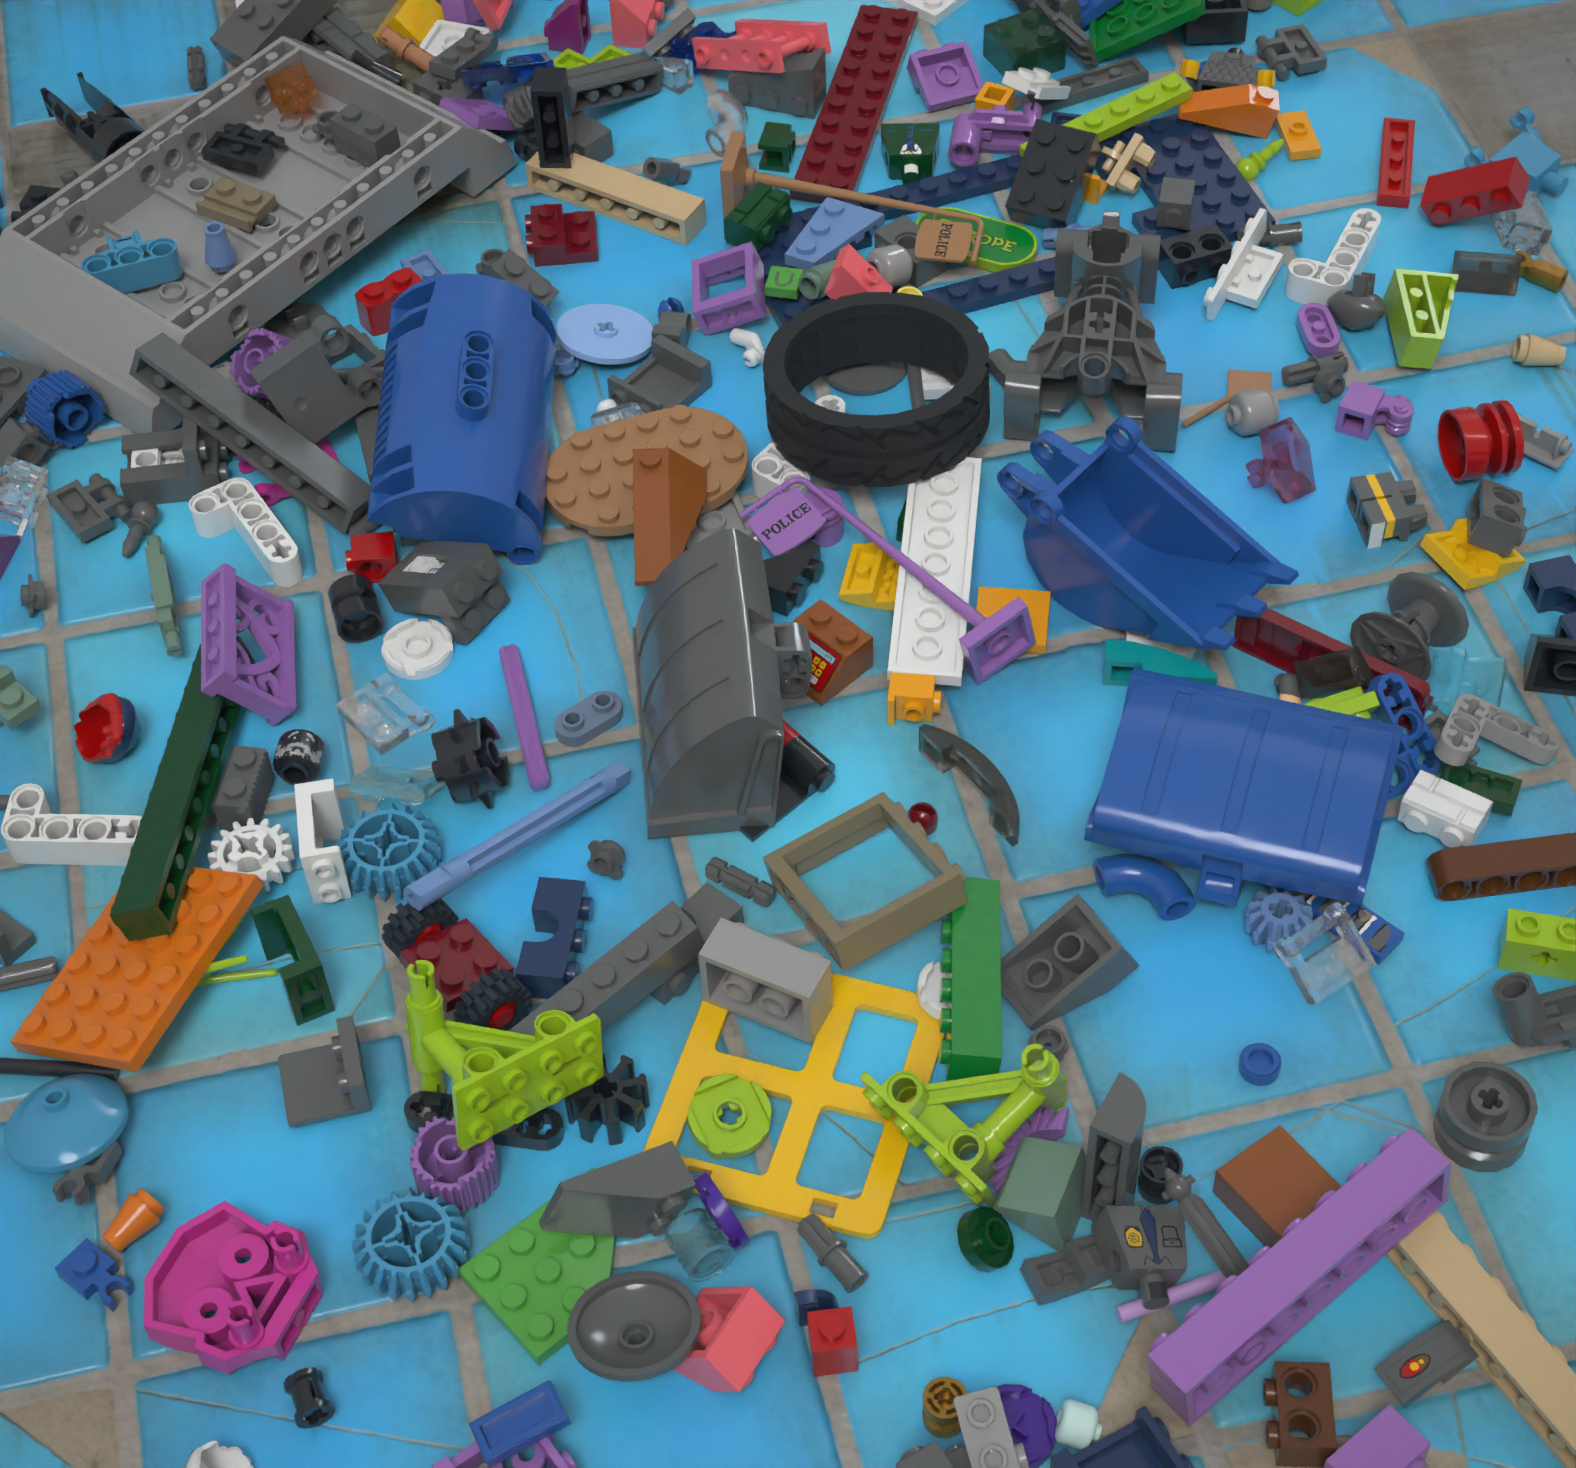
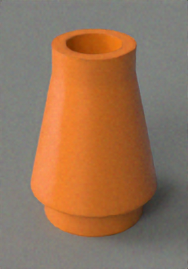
M140 1188L134 1195L131 1193L128 1195L109 1228L102 1235V1238L121 1253L128 1245L162 1222L159 1217L166 1210L149 1193Z

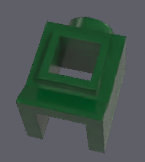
M765 123L758 143V150H764L759 162L760 170L789 173V162H792L796 150V135L792 131V124Z

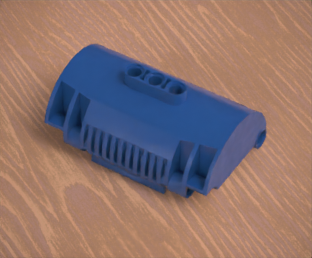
M445 274L413 284L392 303L384 358L367 522L390 526L398 532L399 537L426 541L488 544L491 550L507 552V558L512 563L518 565H530L536 563L539 559L542 548L541 532L544 524L556 352L554 345L557 329L546 307L534 295L520 286L486 275Z

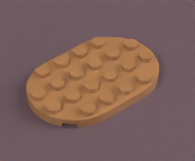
M676 405L671 408L660 409L578 431L561 443L548 459L545 499L554 516L568 527L575 525L587 529L589 535L620 536L634 533L633 449L670 448L707 471V502L704 509H701L699 513L701 515L729 501L735 495V489L741 481L746 479L749 468L746 441L740 430L727 418L706 409L687 407L685 405Z

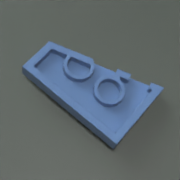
M827 197L785 253V264L805 270L829 262L838 256L841 248L852 241L858 243L864 239L866 231L872 227L878 229L884 225L885 214Z

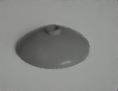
M649 1271L621 1273L595 1284L578 1299L570 1313L567 1324L569 1345L577 1361L585 1369L599 1377L621 1382L647 1380L670 1371L688 1357L700 1336L701 1314L693 1293L678 1280L661 1273Z

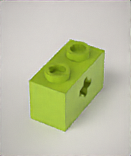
M1508 908L1500 934L1498 969L1576 981V919Z

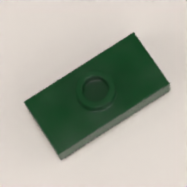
M1445 763L1440 776L1443 780L1493 801L1491 811L1512 816L1522 784V779L1466 763L1463 766H1452Z

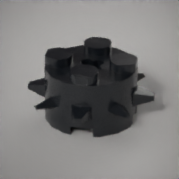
M460 709L454 710L453 726L431 734L437 758L436 761L432 762V771L438 783L445 782L454 803L457 804L471 799L476 801L477 797H479L484 805L490 809L493 808V792L499 791L502 787L509 784L510 771L507 756L499 757L494 741L501 738L494 725L486 717L479 719L471 717L470 720H467Z

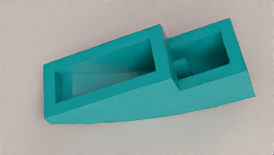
M1106 639L1103 685L1128 686L1130 674L1134 667L1217 685L1216 672L1180 654L1137 642Z

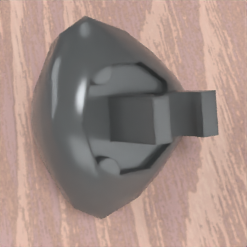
M1361 272V275L1355 274L1352 291L1340 290L1328 298L1329 310L1342 326L1353 331L1363 330L1383 317L1387 309L1386 304L1380 296L1373 294L1376 274Z

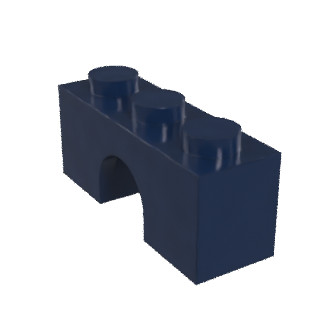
M1566 555L1529 563L1523 589L1538 614L1548 611L1564 613V615L1559 617L1554 636L1576 638V564L1572 557Z
M539 877L531 908L535 932L551 933L554 936L543 942L523 941L515 975L532 994V998L549 999L579 975V963L576 962L578 953H584L586 946V930L583 928L585 921H591L594 909V900L592 897H588L586 881Z

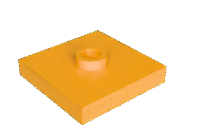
M979 586L976 610L986 618L992 616L1018 596L1028 606L1036 644L1025 652L1046 654L1051 591Z

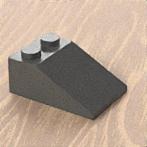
M1077 894L1001 958V992L1028 1027L1034 1030L1109 992L1139 967V964L1097 913Z
M671 1141L560 1182L538 1223L541 1229L545 1231L638 1238L652 1233L653 1236H658L674 1227L675 1219L679 1212L687 1206V1199L694 1190L696 1183L674 1143Z

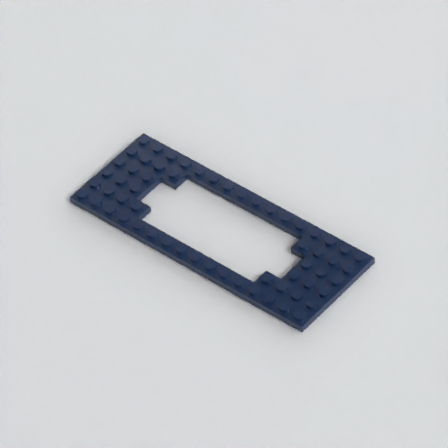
M1178 114L1136 124L1099 142L1101 150L1104 146L1113 150L1118 140L1126 144V148L1134 133L1143 136L1146 144L1157 153V158L1149 170L1135 163L1130 171L1141 178L1140 187L1154 205V208L1132 213L1131 223L1139 234L1160 235L1161 239L1216 224L1228 241L1234 242L1237 241V231L1245 228L1248 220L1254 218L1260 208L1267 210L1266 226H1268V222H1272V225L1276 223L1274 217L1205 124L1179 119ZM1099 153L1094 169L1100 178L1106 181L1110 173L1103 170L1102 166L1107 158ZM1013 155L1000 160L924 178L920 182L896 185L865 194L936 208L1012 188L1022 157L1020 155ZM1163 177L1196 180L1189 230L1156 227ZM840 200L885 214V221L917 213L879 205ZM820 206L792 213L789 224L787 226L782 225L776 231L773 241L770 244H764L757 252L764 264L765 284L771 266L796 268L785 264V253ZM866 231L864 239L858 243L852 241L849 244L855 250L872 247V236L869 231ZM1055 257L921 293L924 297L943 302L942 305H949L963 314L1054 290ZM902 287L893 288L891 294L897 293ZM799 291L797 299L765 296V303L778 328L810 306L830 300L827 295L821 299H808L801 291Z

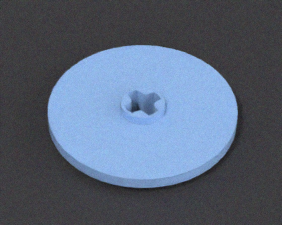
M611 304L582 305L565 312L557 322L556 337L560 345L573 356L585 361L607 365L625 364L643 358L652 350L651 332L653 326L645 317L625 307Z

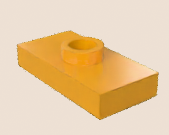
M1306 111L1278 113L1274 124L1280 138L1284 140L1283 146L1289 160L1319 158L1321 146Z

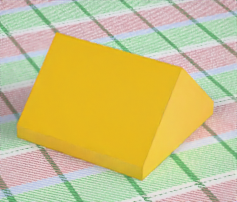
M399 0L390 10L373 37L375 40L378 36L382 38V36L378 35V32L383 26L388 25L405 38L411 37L416 41V45L420 46L436 20H444L442 6L436 0Z

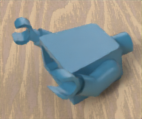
M1528 107L1521 108L1516 111L1517 115L1509 119V122L1513 127L1521 129L1522 132L1490 158L1489 162L1517 157L1530 177L1524 199L1526 201H1533L1545 190L1560 196L1568 184V178L1558 174L1561 156L1543 142L1537 128H1533L1531 124L1535 120L1533 110ZM1476 145L1464 160L1467 168L1488 163L1485 160L1483 150Z

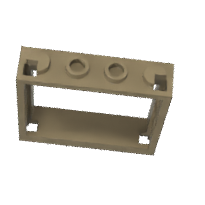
M884 791L763 857L772 885L775 886L778 893L843 972L968 903L963 882L967 879L957 863L951 865L942 847L937 842L932 844L928 840L919 822L912 823L903 805L900 802L894 803ZM890 827L935 878L842 929L799 876Z

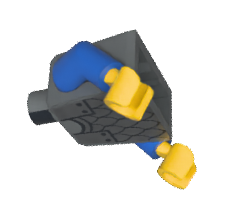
M1233 47L1227 52H1212L1209 59L1202 63L1183 59L1179 76H1185L1191 84L1196 85L1197 91L1245 84L1275 88L1276 71L1257 68L1254 56L1244 55L1243 50Z

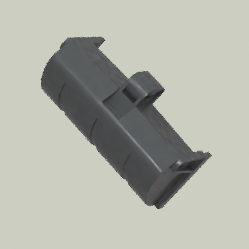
M724 529L691 546L661 572L645 595L638 613L636 627L633 628L632 643L648 839L738 831L740 826L769 825V828L775 827L784 745L781 699L802 697L808 692L810 686L812 656L808 629L804 625L795 622L774 623L760 538L748 536L737 529Z

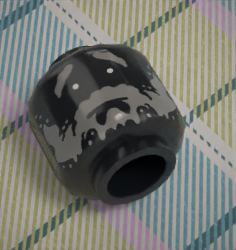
M294 729L285 732L279 738L273 758L275 772L285 782L292 785L314 781L319 777L326 754L325 743L318 735L309 730Z

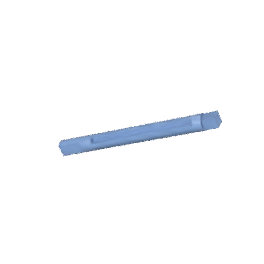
M617 760L490 838L406 886L403 890L405 901L418 911H421L490 867L630 784L631 769Z

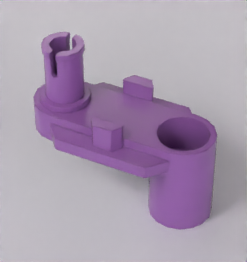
M1031 102L1026 103L1022 111H1008L1005 105H995L992 110L975 109L971 113L958 115L953 121L948 150L949 159L957 166L969 167L978 161L979 153L1019 155V145L1029 140L1036 119L1041 120L1043 112L1041 105L1035 102L1033 111H1031Z

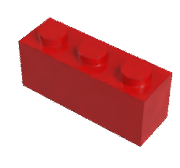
M1517 157L1428 176L1420 207L1434 226L1522 208L1530 177Z

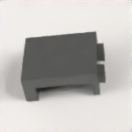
M659 334L651 341L652 357L624 380L614 375L607 379L610 403L633 416H638L676 405H685L687 407L712 387L711 362Z

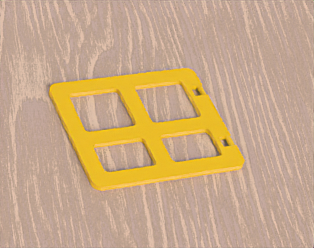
M832 973L833 1008L815 1037L804 1069L794 1071L718 1052L716 1047L730 1011L702 1001L644 1151L671 1141L676 1149H678L688 1123L689 1105L698 1087L706 1080L717 1075H738V1079L746 1080L749 1083L753 1081L758 1084L766 1095L791 1102V1107L768 1171L763 1175H756L680 1155L687 1169L698 1173L705 1170L728 1204L800 1222L808 1215L816 1214L812 1213L811 1209L814 1203L836 1208L833 1218L816 1214L827 1228H831V1231L861 1239L877 1237L883 1230L911 1143L899 1132L900 1129L892 1122L895 1119L893 1115L886 1120L869 1104L870 1101L862 1094L866 1088L838 1082L833 1077L855 1014L864 1010L910 1021L917 1025L903 1070L916 1074L923 1085L930 1084L939 1057L941 1038L945 1039L946 1033H939V1020L929 1016L920 1007L915 992ZM914 1097L909 1098L906 1102H910ZM824 1111H832L880 1123L883 1126L862 1194L857 1199H850L797 1184L821 1113ZM695 1188L692 1193H699Z

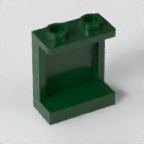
M289 895L267 901L261 906L252 909L251 914L266 959L270 961L285 954H290L294 960L293 963L279 968L278 971L297 1026L335 1011L322 963Z

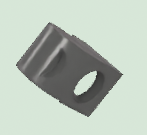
M662 311L659 323L654 325L651 332L652 340L661 334L687 348L691 332V314Z

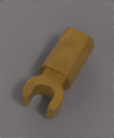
M1520 250L1516 252L1515 260L1510 259L1508 261L1506 272L1510 275L1527 277V281L1554 293H1558L1562 289L1568 276L1567 270L1539 258L1534 260L1527 252Z

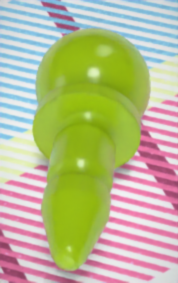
M1279 139L1271 142L1259 153L1251 152L1249 158H1242L1236 163L1235 166L1247 182L1255 180L1259 175V171L1266 169L1265 163L1280 151L1284 145V140Z

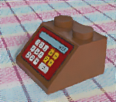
M820 599L794 619L793 622L800 623L808 629L812 669L810 686L806 695L819 705L823 706L873 667V637Z

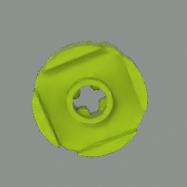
M733 1074L717 1075L703 1082L695 1091L688 1110V1128L696 1144L705 1150L711 1158L716 1160L740 1158L757 1150L767 1139L772 1110L768 1096L755 1082L751 1081L749 1083L746 1080L738 1079V1075ZM724 1108H729L732 1113L739 1112L741 1114L736 1119V1124L729 1125L719 1120L723 1115L722 1110Z

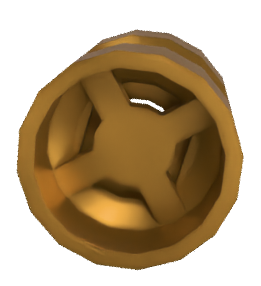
M939 1377L932 1380L923 1392V1424L930 1434L941 1439H950L962 1432L954 1405V1398L968 1393L965 1387L956 1379Z

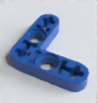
M1393 672L1375 676L1368 686V693L1375 691L1380 705L1376 708V712L1381 722L1398 725L1399 717L1404 714L1409 717L1412 723L1410 733L1408 735L1402 733L1395 764L1400 775L1399 782L1396 786L1390 785L1387 801L1408 789L1420 770L1434 774L1440 768L1442 762L1433 751L1436 741L1407 682L1401 675ZM1387 685H1391L1393 691L1386 697L1383 690L1387 688ZM1401 703L1402 708L1391 710V707ZM1419 739V742L1412 743L1413 746L1408 745V741ZM1424 752L1426 759L1423 761V765H1419L1417 759Z

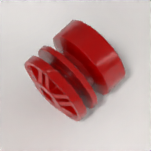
M1507 400L1481 403L1475 409L1470 406L1449 409L1440 415L1438 423L1439 452L1444 468L1453 481L1463 482L1479 479L1486 473L1488 475H1499L1501 472H1515L1521 467L1524 458L1523 430L1518 414L1513 405Z

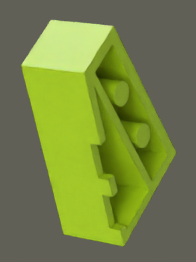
M1395 268L1383 300L1387 308L1386 313L1398 366L1432 368L1445 337L1450 315L1449 311L1459 274Z

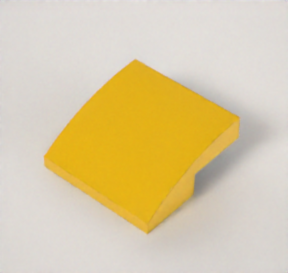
M1467 518L1456 519L1450 531L1425 534L1420 543V546L1464 590L1494 582L1522 567L1526 561L1514 548L1507 558L1467 543Z
M873 542L853 544L838 594L840 600L862 607L894 611L899 564Z

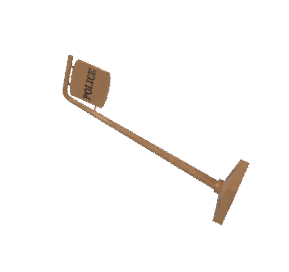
M732 131L720 168L724 219L742 201L746 188L754 187L755 184L757 185L761 182L773 188L934 215L933 220L925 219L920 225L915 242V258L919 260L963 263L968 255H972L970 264L972 266L976 265L984 231V222L981 218L970 214L757 172L755 168H749L745 132ZM937 215L975 222L978 225L977 233L972 232L971 223L935 220V217ZM972 236H976L973 251L970 252Z

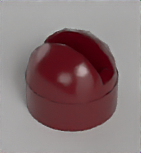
M918 802L911 806L908 811L909 820L912 823L919 822L927 835L932 834L938 826V815L935 808L926 802Z

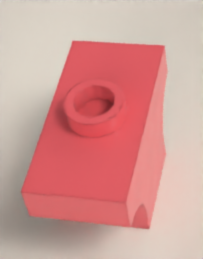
M848 244L841 248L838 253L825 294L830 299L834 298L836 300L841 296L864 292H890L891 294L893 287L878 273L874 266L870 265Z

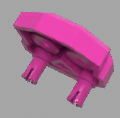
M226 1201L179 1226L144 1278V1328L149 1339L174 1350L198 1354L203 1365L228 1375L255 1360L275 1356L284 1362L294 1346L293 1342L297 1341L303 1331L302 1327L306 1326L311 1317V1312L315 1311L323 1297L319 1271L309 1253L305 1232L278 1221H273L266 1226ZM243 1257H251L246 1263H238ZM217 1311L213 1317L204 1318L207 1312Z

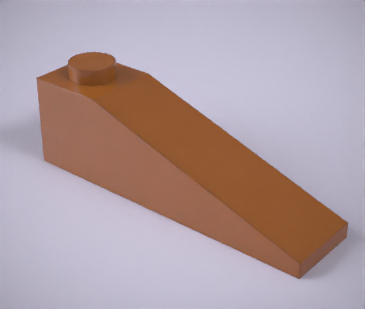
M670 448L633 449L635 586H651L661 572L685 551L690 534L694 533L697 526L696 520L701 509H704L707 502L706 469Z

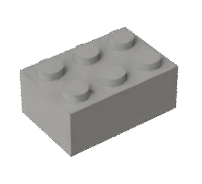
M720 918L698 953L703 1001L812 1044L833 1008L831 960L826 959L818 952L805 951L788 944L782 938L769 937L752 930L744 923H734L724 918Z

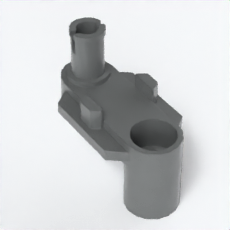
M1510 973L1496 981L1492 993L1513 1042L1523 1046L1534 1044L1545 1046L1566 1041L1567 1046L1576 1048V985L1539 995L1531 976L1526 973Z

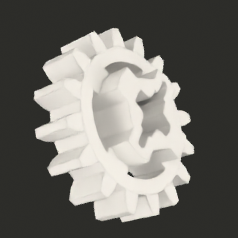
M249 818L247 826L243 827L236 821L233 823L234 830L232 832L223 829L220 831L222 841L215 840L211 842L213 852L208 853L210 869L257 875L264 885L262 888L266 892L270 891V882L275 881L280 884L283 882L281 872L292 871L290 861L295 859L290 836L288 833H283L280 824L271 828L268 819H264L260 825H255L253 818Z

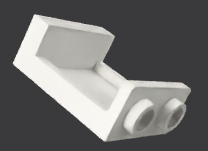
M332 778L294 784L300 859L313 904L334 903L338 900L351 898V888L340 847L331 846L324 848V841L340 839L341 829H346L334 780Z

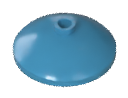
M73 1074L51 1080L28 1094L15 1108L6 1124L4 1132L5 1147L12 1160L18 1166L28 1171L56 1173L79 1167L106 1151L120 1136L129 1114L127 1098L116 1082L100 1075Z

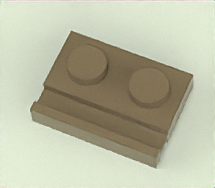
M223 176L204 194L205 199L202 202L197 201L195 203L198 214L248 232L253 230L252 225L254 223L259 224L277 205L274 194Z

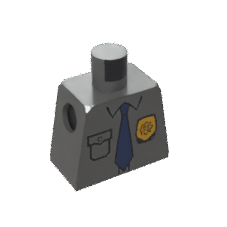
M1106 1205L1091 1225V1230L1113 1286L1119 1290H1140L1143 1306L1146 1309L1155 1310L1167 1306L1170 1303L1167 1288L1175 1286L1187 1269L1184 1217L1180 1212V1206Z

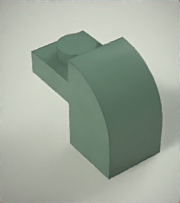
M0 665V728L6 725L13 730L42 710L39 700L16 681L13 671L5 665Z

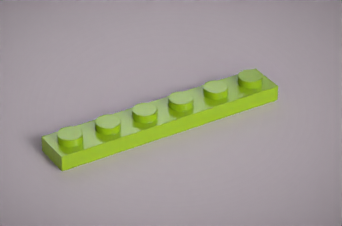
M1172 72L1063 124V126L1096 133L1098 141L1101 142L1191 99L1193 88L1176 72ZM1028 141L1019 145V155L1023 157Z

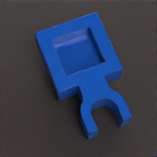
M88 1238L54 1268L58 1277L86 1300L97 1291L104 1305L112 1312L118 1308L114 1299L110 1297L114 1290L121 1289L129 1296L134 1292L131 1284L119 1275H114L119 1271L116 1261Z

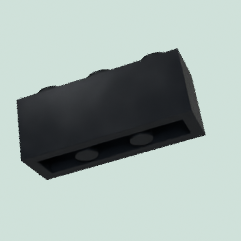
M535 67L530 93L540 168H571L575 138L566 68Z

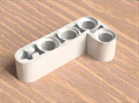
M1368 208L1356 210L1348 221L1326 263L1308 258L1292 260L1288 266L1285 287L1286 296L1298 303H1319L1329 309L1327 304L1329 297L1340 290L1352 291L1354 275H1361L1376 248L1381 223L1380 214Z
M822 396L815 402V404L827 409L846 413V404L838 396ZM771 442L752 461L753 492L758 498H762L792 477H804L810 481V476L806 471L803 472L782 456L776 448V442ZM798 483L791 485L783 493L793 488H799L805 495L810 490L803 484ZM778 494L777 496H775L773 499H771V500L768 501L767 503L771 502L772 500H774L775 498H777L778 496H780V494Z
M239 477L226 480L197 493L189 500V509L199 536L213 538L236 529L275 584L282 587H290L301 581L304 572L295 542L247 479Z
M28 783L17 787L11 793L2 822L1 833L12 859L17 863L126 866L142 816L52 814L42 787L37 784Z

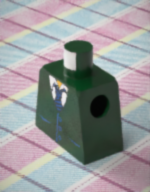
M940 123L881 124V153L888 178L891 180H902L903 184L933 177L940 150Z

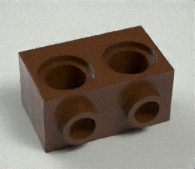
M1275 1361L1271 1378H1264L1263 1381L1264 1406H1272L1273 1421L1267 1420L1266 1423L1267 1449H1275L1276 1466L1324 1468L1325 1461L1337 1450L1330 1363ZM1298 1389L1302 1391L1306 1395V1397H1294L1291 1394H1289L1287 1390ZM1290 1432H1304L1310 1439L1298 1440Z

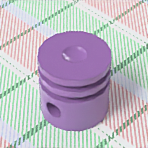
M820 488L843 506V499L839 493L828 488ZM812 491L805 494L820 513L830 507ZM832 508L823 514L826 518V524L806 542L810 541L820 545V547H830L841 541L844 536V518Z

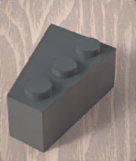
M818 48L815 52L800 53L799 51L784 57L785 72L783 73L732 70L728 76L729 102L815 119L826 97L825 48Z

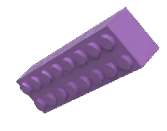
M1412 1127L1400 1137L1397 1134L1391 1136L1381 1146L1379 1155L1369 1164L1366 1162L1360 1163L1351 1171L1347 1177L1346 1184L1336 1192L1334 1190L1326 1192L1317 1201L1315 1210L1304 1220L1297 1218L1292 1221L1284 1230L1280 1241L1271 1248L1268 1246L1261 1248L1252 1257L1249 1267L1238 1277L1231 1275L1226 1278L1218 1287L1217 1295L1205 1305L1202 1303L1195 1305L1185 1315L1183 1324L1172 1334L1169 1332L1163 1333L1152 1343L1149 1348L1150 1353L1147 1354L1152 1389L1188 1427L1193 1425L1448 1201L1451 1162Z

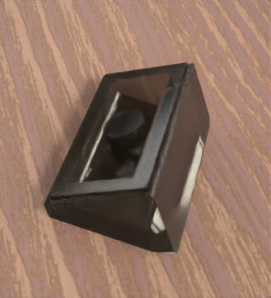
M1455 251L1450 274H1459L1454 292L1515 296L1518 288L1522 256Z
M1359 646L1294 663L1300 699L1325 698L1361 686V688L1367 687L1374 678Z

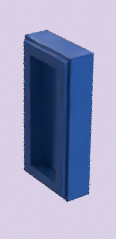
M548 1380L468 1424L483 1459L490 1468L572 1423L555 1385L551 1380Z

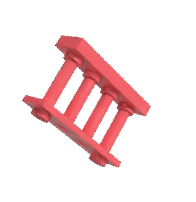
M740 19L734 22L736 35L732 37L692 38L697 68L783 73L785 72L783 58L799 51L800 53L815 52L818 48H825V55L831 53L826 22Z

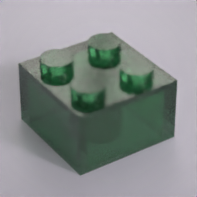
M1037 8L1028 9L984 25L983 56L1003 77L1006 71H1018L1019 67L1032 71L1034 68H1040L1051 74L1065 69L1066 38Z

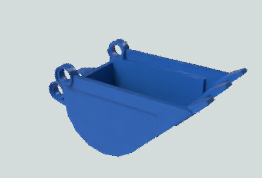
M1120 416L1106 429L1104 443L1091 455L1053 431L1044 430L1030 443V452L1056 484L1039 473L1033 474L1015 462H1009L997 473V481L1002 490L1027 517L1023 542L1027 560L1039 582L1047 591H1051V595L1059 604L1079 618L1094 624L1150 635L1147 640L1198 649L1227 650L1236 639L1235 636L1222 629L1234 616L1259 617L1268 607L1265 602L1254 596L1267 583L1290 585L1299 576L1297 570L1278 561L1141 441L1143 437L1142 430L1129 417ZM1119 429L1127 434L1129 440L1123 437ZM1044 444L1049 446L1053 454L1045 448Z

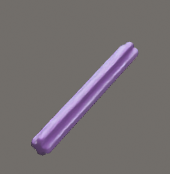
M514 644L502 646L499 649L500 660L530 788L534 791L547 789L550 785L549 774L519 649Z

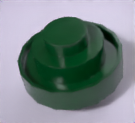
M980 1206L963 1214L958 1223L957 1237L960 1250L970 1265L982 1272H991L1006 1266L1013 1256L1014 1242L1013 1234L1004 1217L992 1207Z

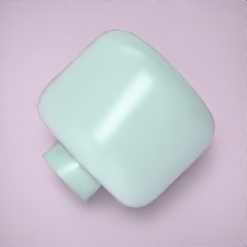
M1074 1399L1063 1401L1056 1415V1442L1077 1450H1084L1090 1446L1092 1440L1098 1441L1102 1431V1424L1098 1423L1099 1415L1097 1409Z

